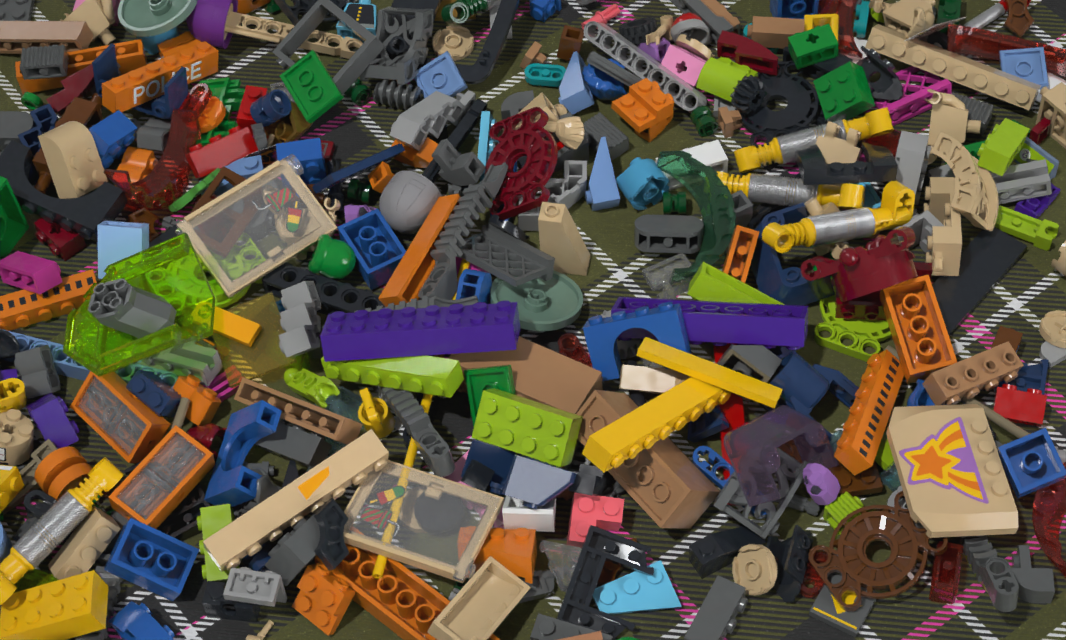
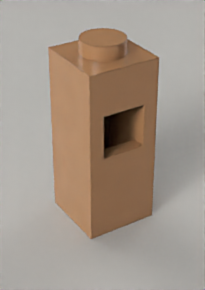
M753 16L752 25H748L747 37L767 48L784 49L788 47L789 36L804 32L805 19Z

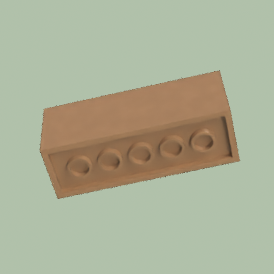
M520 336L516 350L450 354L448 359L459 360L464 380L456 390L458 392L468 393L464 370L511 365L517 396L573 414H577L594 390H603L601 371Z
M594 390L576 414L583 417L578 440L585 446L591 434L637 409L638 406L626 393ZM668 437L664 440H658L650 449H643L633 459L628 458L618 468L615 469L613 467L608 470L614 479L660 528L691 529L720 493L714 484Z

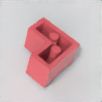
M574 492L571 502L566 549L581 551L590 525L603 530L619 531L622 524L624 499Z

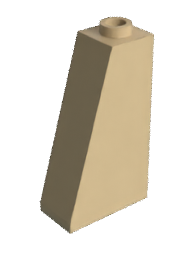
M542 202L538 217L540 250L555 258L554 271L587 276L591 256L566 205Z

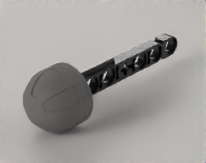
M477 99L449 136L448 141L456 150L460 148L474 126L481 119V112L485 111L488 105L486 102ZM434 158L422 175L413 171H400L396 173L381 194L379 202L381 214L389 226L399 233H417L438 197L442 196L434 185L441 170V167Z

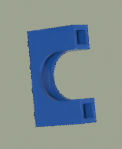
M665 302L659 304L658 308L653 309L644 306L635 309V312L627 314L625 311H618L611 314V317L603 318L602 315L593 316L588 319L583 327L592 366L594 369L602 372V381L620 378L622 363L617 339L623 331L630 328L648 330L659 342L692 354L680 303L672 304V302Z
M261 400L231 414L204 497L205 501L215 506L231 504L233 507L256 497L257 480L262 475L243 466V462L249 450L259 439L276 432L282 410Z

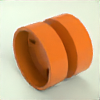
M67 446L47 455L38 465L34 478L47 495L59 501L62 495L68 492L69 489L80 488L79 483L82 482L84 484L85 481L83 479L85 477L87 479L90 478L88 473L92 467L76 448Z

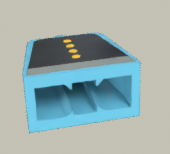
M359 0V3H348L344 12L376 36L378 26L376 5L371 4V0ZM338 21L336 25L337 35L344 39L346 36L358 39L363 43L365 42Z

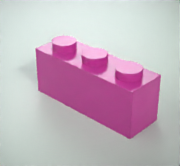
M20 251L0 260V276L3 283L42 294L63 282L60 276V267L55 261Z

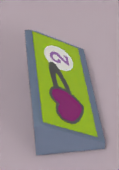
M1026 137L1023 147L1013 160L1017 164H1023L1034 160L1046 159L1050 180L1056 176L1059 165L1057 159L1028 137Z

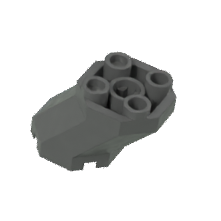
M124 278L99 283L91 295L88 311L102 325L137 337L141 343L158 340L163 336L161 332L165 328L169 330L174 325L177 311L169 302L161 296L131 286Z

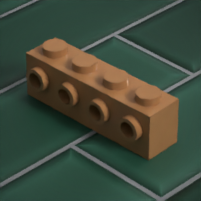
M1009 341L931 373L922 385L935 405H955L963 397L970 399L979 394L982 389L989 391L998 386L1001 381L1008 383L1018 377L1017 372L1024 365Z

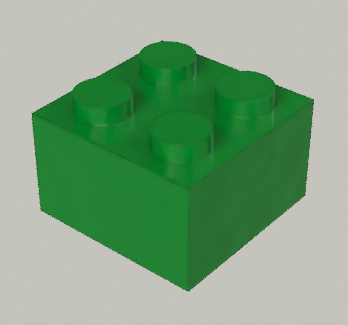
M849 61L813 81L825 120L827 121L849 120L875 106L864 69Z

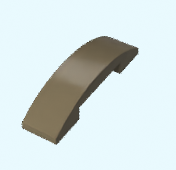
M50 439L46 440L30 454L33 460L20 471L25 486L2 511L3 515L24 502V498L29 492L40 488L34 478L35 471L47 455L57 450V447Z

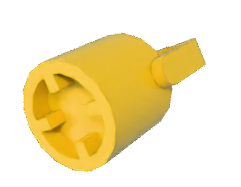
M368 387L359 390L363 403L359 407L358 418L367 432L372 429L378 438L386 437L394 430L396 424L392 412L384 400L373 398Z

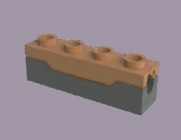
M670 0L682 13L691 12L698 15L707 25L712 42L716 46L722 30L740 35L741 25L738 18L733 17L726 7L717 0Z

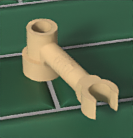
M672 15L660 17L661 26L655 32L646 35V45L651 42H656V45L660 44L661 37L672 40L670 34L673 24Z

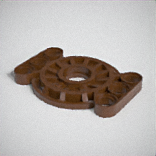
M900 491L895 496L894 507L871 505L851 512L835 528L829 547L817 545L809 552V561L812 568L839 606L845 611L857 610L862 603V596L872 599H885L906 592L917 583L923 574L928 554L939 556L944 554L948 548L947 537H939L944 542L940 548L934 549L929 546L928 543L931 538L926 535L927 530L915 527L909 510L899 506L900 500L905 498L903 491ZM842 528H844L843 531L841 532V535H840L839 539L836 540V538H837L839 532L841 531ZM874 541H883L890 546L891 554L886 561L875 563L866 556L867 546ZM824 552L828 555V559L825 563L818 564L813 560L814 555ZM917 562H922L920 569L914 576L912 573L916 568ZM833 572H838L842 575V580L837 584H832L828 581V576ZM905 580H909L903 587L895 589L896 586L902 584ZM861 587L867 588V592L861 590ZM890 589V592L873 593V590ZM845 593H854L857 596L856 601L853 604H845L842 601Z

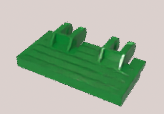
M230 77L200 80L192 105L194 106L199 98L216 96L224 104L226 113L222 122L216 128L206 133H193L185 126L179 144L183 151H188L190 147L199 143L202 146L210 143L208 139L218 134L224 137L229 134V129L238 126L236 121L230 120L232 111L239 110L245 89L240 88V79L231 80Z

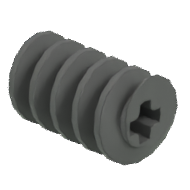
M384 79L382 83L378 82L376 84L373 100L377 104L381 103L385 106L389 105L392 108L397 107L399 110L405 109L406 111L421 101V88L417 86L413 91L412 84H409L405 89L404 84H399L397 87L396 80H393L389 85V79Z

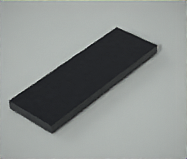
M994 227L993 231L982 229L961 252L959 276H940L932 284L949 337L1026 252L1027 245Z

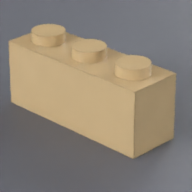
M93 506L92 511L81 521L47 566L54 577L59 580L88 572L121 528L113 517Z

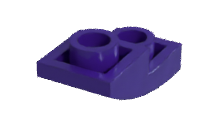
M1051 183V195L1021 200L1016 204L1014 211L1037 219L1049 207L1061 189Z

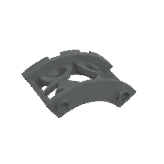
M393 7L380 9L377 16L376 37L385 48L393 37H403L409 46V50L391 60L388 51L384 48L362 72L360 81H366L369 78L397 80L398 84L405 85L413 80L418 74L417 68L419 64H424L429 50L426 47L427 38L432 37L433 9ZM393 14L402 15V25L394 18L395 23L392 26ZM406 15H415L416 18L408 21Z
M759 429L745 448L743 456L739 461V468H741L739 473H732L715 498L713 506L721 511L723 510L765 539L768 534L772 536L780 526V523L777 521L800 483L804 482L802 472L808 462L804 460L800 463L766 439L768 434ZM772 468L778 480L779 490L757 495L758 481L750 469L765 472ZM743 482H748V483L750 484V486H751L750 495L747 494V493L749 492L750 488H748V489L744 488V487H743ZM780 500L779 504L775 508L773 502ZM727 503L745 506L743 514ZM752 506H756L754 511L756 519L760 517L762 511L767 514V519L762 527L748 518Z

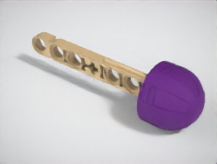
M198 0L195 8L186 18L188 29L197 40L201 42L206 41L212 46L224 49L228 47L233 34L280 44L295 27L287 23L237 13L238 0ZM249 24H254L257 26V28L249 29L246 26ZM276 29L278 32L271 34L267 30ZM314 30L299 48L334 56L340 55V57L350 59L355 52L350 51L349 48H360L363 42L345 36L344 39L337 34ZM317 38L319 41L312 43L308 39ZM331 42H336L339 44V46L331 47L328 44Z

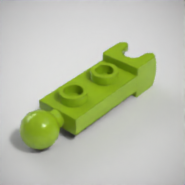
M999 205L994 226L1005 233L1034 243L1033 246L1045 251L1050 250L1052 240L1057 237L1059 230L1057 223L1046 219L1041 221Z
M289 368L284 373L283 379L293 392L313 401L321 408L327 407L325 400L329 396L340 394L339 389L329 378L321 377L304 368L301 371L297 368Z

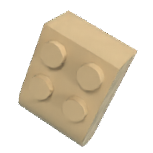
M69 121L38 136L60 199L81 197L100 187L104 182H108L94 138L83 124L77 121Z

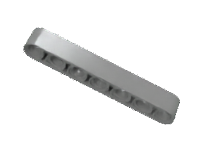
M590 21L585 25L584 36L590 42L641 79L647 78L651 82L656 81L660 86V90L664 94H671L674 103L684 110L692 112L700 106L707 105L706 97L701 92L608 25L595 21ZM598 27L599 32L598 35L595 36V29ZM614 38L615 44L611 48V40ZM630 50L631 56L627 59L626 54ZM644 62L647 63V68L645 71H643L642 69ZM662 73V74H663V80H662V82L660 83V82H659V75ZM679 85L680 91L676 95L675 87ZM693 97L696 98V104L694 107L691 105V100Z

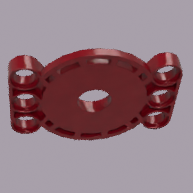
M533 107L496 122L490 129V137L498 144L494 147L488 158L485 175L492 164L494 166L502 165V163L508 165L503 183L495 199L492 201V207L489 208L491 214L499 216V220H505L540 207L542 202H547L550 197V191L545 185L554 172L558 149L554 137L544 129L549 116L540 107ZM541 114L540 119L534 122L535 117ZM522 121L521 127L515 130L517 124ZM504 129L503 134L497 137L499 131ZM545 135L548 136L550 141L544 139ZM527 156L526 163L522 169L514 173L513 167L515 162L520 157ZM542 190L541 196L535 199L536 193ZM523 197L522 203L516 206L518 199ZM504 204L503 210L497 213L498 208Z

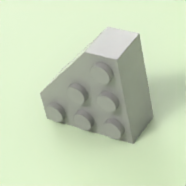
M901 131L895 156L897 163L896 181L914 191V204L918 205L921 195L919 191L922 190L924 174L928 164V160L924 159H929L931 146L927 145L929 136ZM917 209L913 210V216L916 215Z

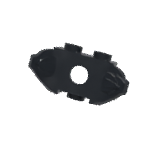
M861 46V50L867 57L859 60L856 64L863 67L873 98L899 100L903 96L902 85L898 80L899 77L893 71L894 65L887 59L882 61L880 59L881 56L874 49L868 50ZM874 73H880L881 77L877 82H870V77Z
M795 525L792 537L782 542L778 537H767L766 547L770 549L777 563V578L773 588L784 602H795V598L799 594L801 584L803 583L809 560V552L813 544L811 530L804 531L799 525Z

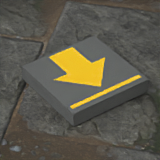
M835 572L828 576V581L832 584H837L842 580V575ZM823 585L809 611V616L856 638L876 599L862 596V603L857 610L845 611L839 606L827 587ZM861 587V590L867 592V588ZM852 592L845 593L842 597V601L845 604H853L857 599V596Z

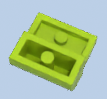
M710 57L699 74L696 87L731 102L732 97L730 95L734 92L733 87L737 86L738 80L742 81L744 76L749 77L750 75L757 77L758 72L746 65L735 63L726 57L718 59Z

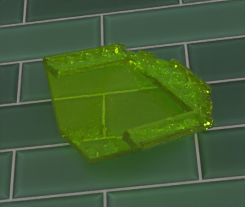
M186 232L108 265L104 270L106 275L99 282L106 283L124 278L131 286L163 297L177 311L173 325L139 339L102 325L88 311L91 295L94 293V288L98 285L94 282L83 296L86 300L77 310L73 308L68 314L63 353L100 377L173 352L212 336L216 298Z

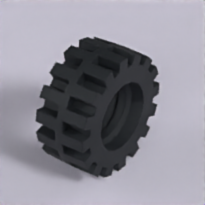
M654 17L634 19L619 25L620 35L633 44L646 43V35L658 29Z

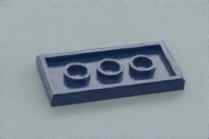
M400 143L331 173L314 184L312 188L315 194L377 167L382 161L388 162L405 151Z

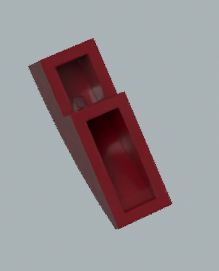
M722 30L717 41L718 57H726L734 60L735 63L746 65L754 71L777 76L778 57L774 53L747 37Z
M92 64L62 80L61 83L65 89L46 99L57 116L65 113L66 107L71 104L75 97H84L95 84Z

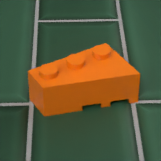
M476 527L460 529L458 538L459 562L477 529ZM492 528L470 570L478 571L491 556L514 575L525 578L526 583L533 584L537 557L536 529Z

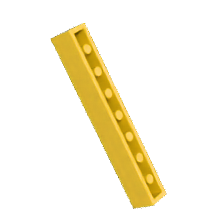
M690 377L591 434L582 454L603 473L613 467L616 469L628 458L633 459L643 449H650L658 440H664L673 431L681 430L686 423L694 422L701 414L711 412L720 403L724 404L730 398L731 393Z

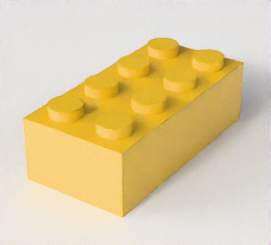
M92 570L15 592L1 605L0 640H67L106 629L109 586Z

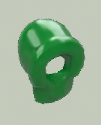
M328 234L320 235L317 240L318 245L312 254L313 258L308 264L309 271L314 274L320 273L330 279H341L348 276L353 271L356 263L354 250L342 240L333 239Z

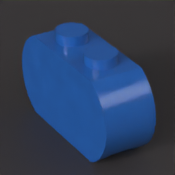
M464 269L459 278L455 300L477 295L478 302L489 304L492 286L491 274Z

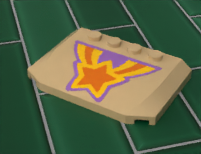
M978 404L894 407L886 435L910 517L915 523L920 522L927 530L926 535L929 538L1015 534L1018 530V511L983 407Z

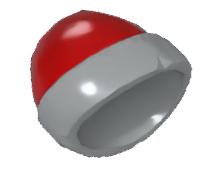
M683 13L676 18L671 26L670 34L674 43L681 34L687 35L686 39L689 41L692 38L704 45L712 43V37L707 25L694 13Z

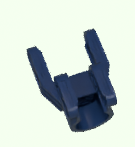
M792 351L782 359L776 371L778 374L771 381L767 382L783 389L776 407L763 406L778 419H785L786 423L790 424L795 432L802 435L821 454L822 452L836 450L837 439L813 419L809 413L822 399L827 390L850 408L854 403L855 393L859 388L840 371L817 364L811 366L795 351Z

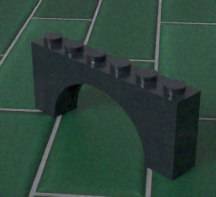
M11 140L0 154V176L8 180L20 207L29 214L41 216L49 223L59 224L66 231L72 230L79 233L86 240L92 239L98 242L97 225L105 220L114 221L128 203L124 190L104 182L94 192L78 198L60 199L47 196L36 190L29 183V172L34 158L31 149Z

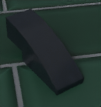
M580 463L579 472L572 471L577 473L574 484L569 487L568 491L597 496L608 488L614 477L608 471L603 473L596 466Z

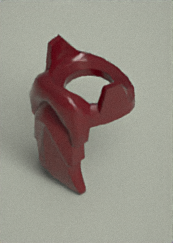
M213 423L188 428L186 433L211 451L216 463L218 455L215 451L211 450L210 445L215 436L220 437L223 441L227 428H222Z

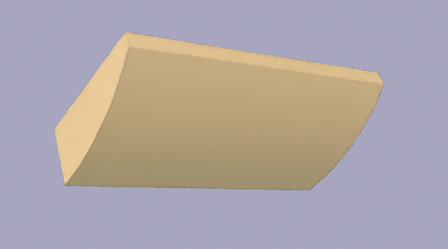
M490 556L432 622L427 633L437 640H488L531 587Z

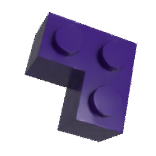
M49 393L25 406L44 440L50 439L57 449L67 447L79 440L76 434L80 431L74 420H68L65 413L69 410L63 399L59 396L55 397L52 393Z

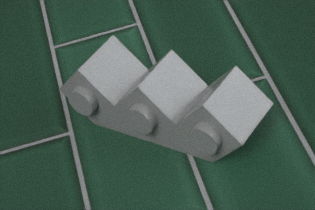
M435 91L400 114L392 124L389 136L403 145L420 151L427 135L438 139L446 122L457 126L466 106L453 97Z
M564 160V179L550 178L545 185L550 191V197L547 202L565 204L567 209H569L585 196L587 161ZM523 197L519 198V205L522 203ZM541 206L519 214L518 228L523 231H539L538 217Z
M303 281L281 290V302L286 309L280 312V324L285 333L278 335L281 352L286 358L319 348L320 339L316 338V333L320 332L321 318L317 315V311L321 309V301L314 281Z

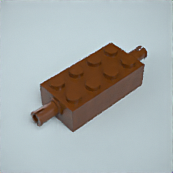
M97 93L92 96L90 101L75 97L71 104L66 107L65 113L56 122L54 128L69 121H77L89 130L92 126L103 120L100 111L103 106L102 98ZM41 147L32 160L39 176L33 187L45 194L47 189L57 192Z

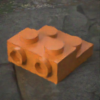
M645 78L629 86V93L612 101L611 108L640 133L672 116L674 99L671 94H664L656 81L651 82Z
M324 564L308 565L297 585L300 591L292 607L328 636L333 635L356 592L349 587L347 581L337 578Z

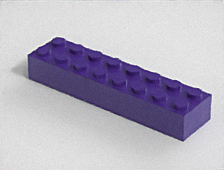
M618 297L611 309V314L618 311H625L627 314L635 312V309L644 306L653 309L658 308L659 304L665 302H672V304L680 303L689 343L695 345L702 344L703 342H713V345L716 346L737 343V345H763L765 348H774L775 345L785 346L786 349L796 350L804 347L808 332V306ZM630 328L618 336V340L629 341L632 338H641V341L645 337L653 340L657 338L651 332L642 328Z
M500 301L495 304L478 302L473 305L464 306L462 304H452L448 307L431 305L426 308L417 309L405 307L402 310L384 308L371 312L367 310H358L354 313L333 312L328 314L320 335L324 361L516 350L520 333L517 302Z

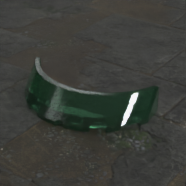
M661 151L657 160V167L677 179L688 189L700 208L704 223V237L700 252L689 268L673 269L670 278V285H673L695 275L702 262L713 265L723 255L734 233L736 213L733 210L734 201L730 190L719 179L718 173L711 166L704 165L692 158V154L684 151Z

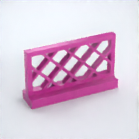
M910 66L895 73L899 77L898 80L906 81V84H901L902 90H904L903 96L893 103H888L889 100L887 99L884 102L874 101L875 106L872 108L881 109L888 107L892 125L894 126L932 109V104L925 101V99L929 100L933 97V93L928 92V89L951 94L952 83L948 79L941 80L933 73ZM920 70L924 73V76L912 75ZM910 81L922 82L921 86L909 85ZM925 83H933V85L927 87ZM907 91L915 92L911 95H906ZM868 109L864 111L863 114L865 115L866 113L871 112V110Z

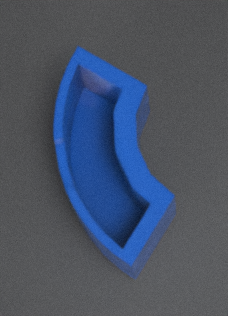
M131 601L108 621L123 640H174L173 638L175 637L174 632L167 625L162 627L151 616V611L143 603L138 605Z

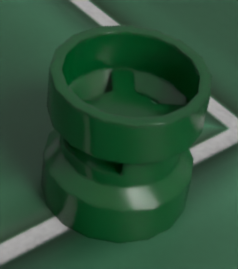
M357 78L344 94L351 98L357 106H363L370 100L372 90L368 86L363 85L362 81Z
M700 106L692 111L690 119L696 125V130L700 136L707 137L717 131L718 123L709 107Z
M352 178L347 190L348 200H362L363 203L371 204L375 196V190L372 189L370 181L363 183L359 179Z
M686 191L678 192L677 194L663 192V215L671 214L672 212L686 214Z

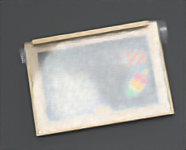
M293 154L280 161L277 160L184 217V220L176 224L178 229L175 232L182 242L187 240L228 298L316 244L320 235H330L337 230V226L300 178L304 170L299 160Z
M387 460V464L379 471L375 472V470H372L366 474V479L359 484L344 511L348 517L343 532L344 542L461 583L464 582L465 578L471 579L476 569V565L473 563L504 504V497Z

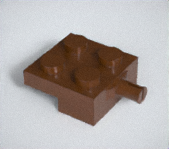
M836 450L822 452L820 464L828 468L840 484L841 488L837 497H840L846 491L852 497L882 492L883 485L875 461L872 467L854 476L834 457Z

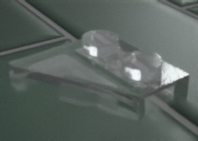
M542 540L539 550L545 552L549 559L548 567L550 571L555 575L560 590L566 592L581 548Z

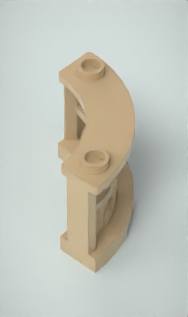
M940 132L931 153L944 160L955 175V192L950 207L959 211L973 226L993 231L998 215L999 198L989 170L978 166L979 160L972 156L959 141L948 134Z

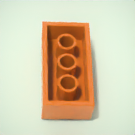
M929 275L909 279L880 291L881 304L907 384L914 383L918 379L926 380L931 373L957 363Z

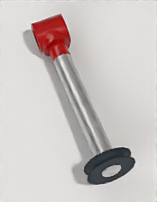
M1001 0L958 29L971 32L980 30L1008 12L1005 1ZM1027 0V7L1030 4L1031 0ZM954 30L946 35L941 31H935L928 36L927 43L947 50L948 41V48L954 49L956 44L972 35V33Z

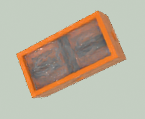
M92 368L70 407L128 463L142 461L163 439L171 424L163 416L159 417L126 388L127 383L112 369Z
M175 425L108 497L111 507L127 520L133 518L157 529L215 466L213 453Z

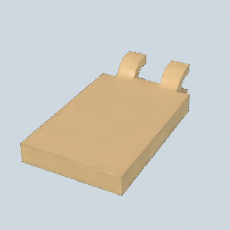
M828 121L825 137L818 135L816 141L826 164L834 162L854 163L859 161L862 149L858 148L857 144L862 133L849 128L846 140L837 138L841 126ZM826 184V185L841 186V184Z

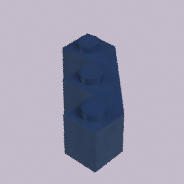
M50 103L31 111L30 115L35 127L18 135L20 143L31 149L33 157L41 148L38 136L54 129L56 122L59 120ZM34 163L29 172L30 184L37 182L39 179Z

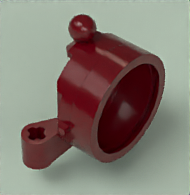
M904 226L890 231L887 236H877L874 241L867 243L865 248L861 246L844 248L839 255V260L821 256L813 257L803 262L801 274L806 280L810 281L832 275L831 283L832 286H836L841 302L899 284L918 276L913 262L915 255L909 251V247L915 242V233L910 227ZM898 236H903L904 241H899ZM816 265L817 271H814L813 266Z

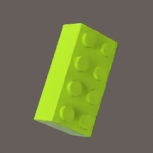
M493 388L483 390L471 438L558 467H563L572 462L583 417Z

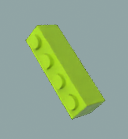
M702 262L690 281L687 292L696 301L785 305L705 262Z

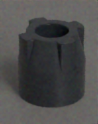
M395 36L389 41L385 49L392 58H395L404 52L407 44L402 37Z

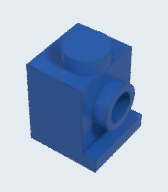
M561 0L529 1L530 16L542 22H545L556 10L560 11L562 9Z

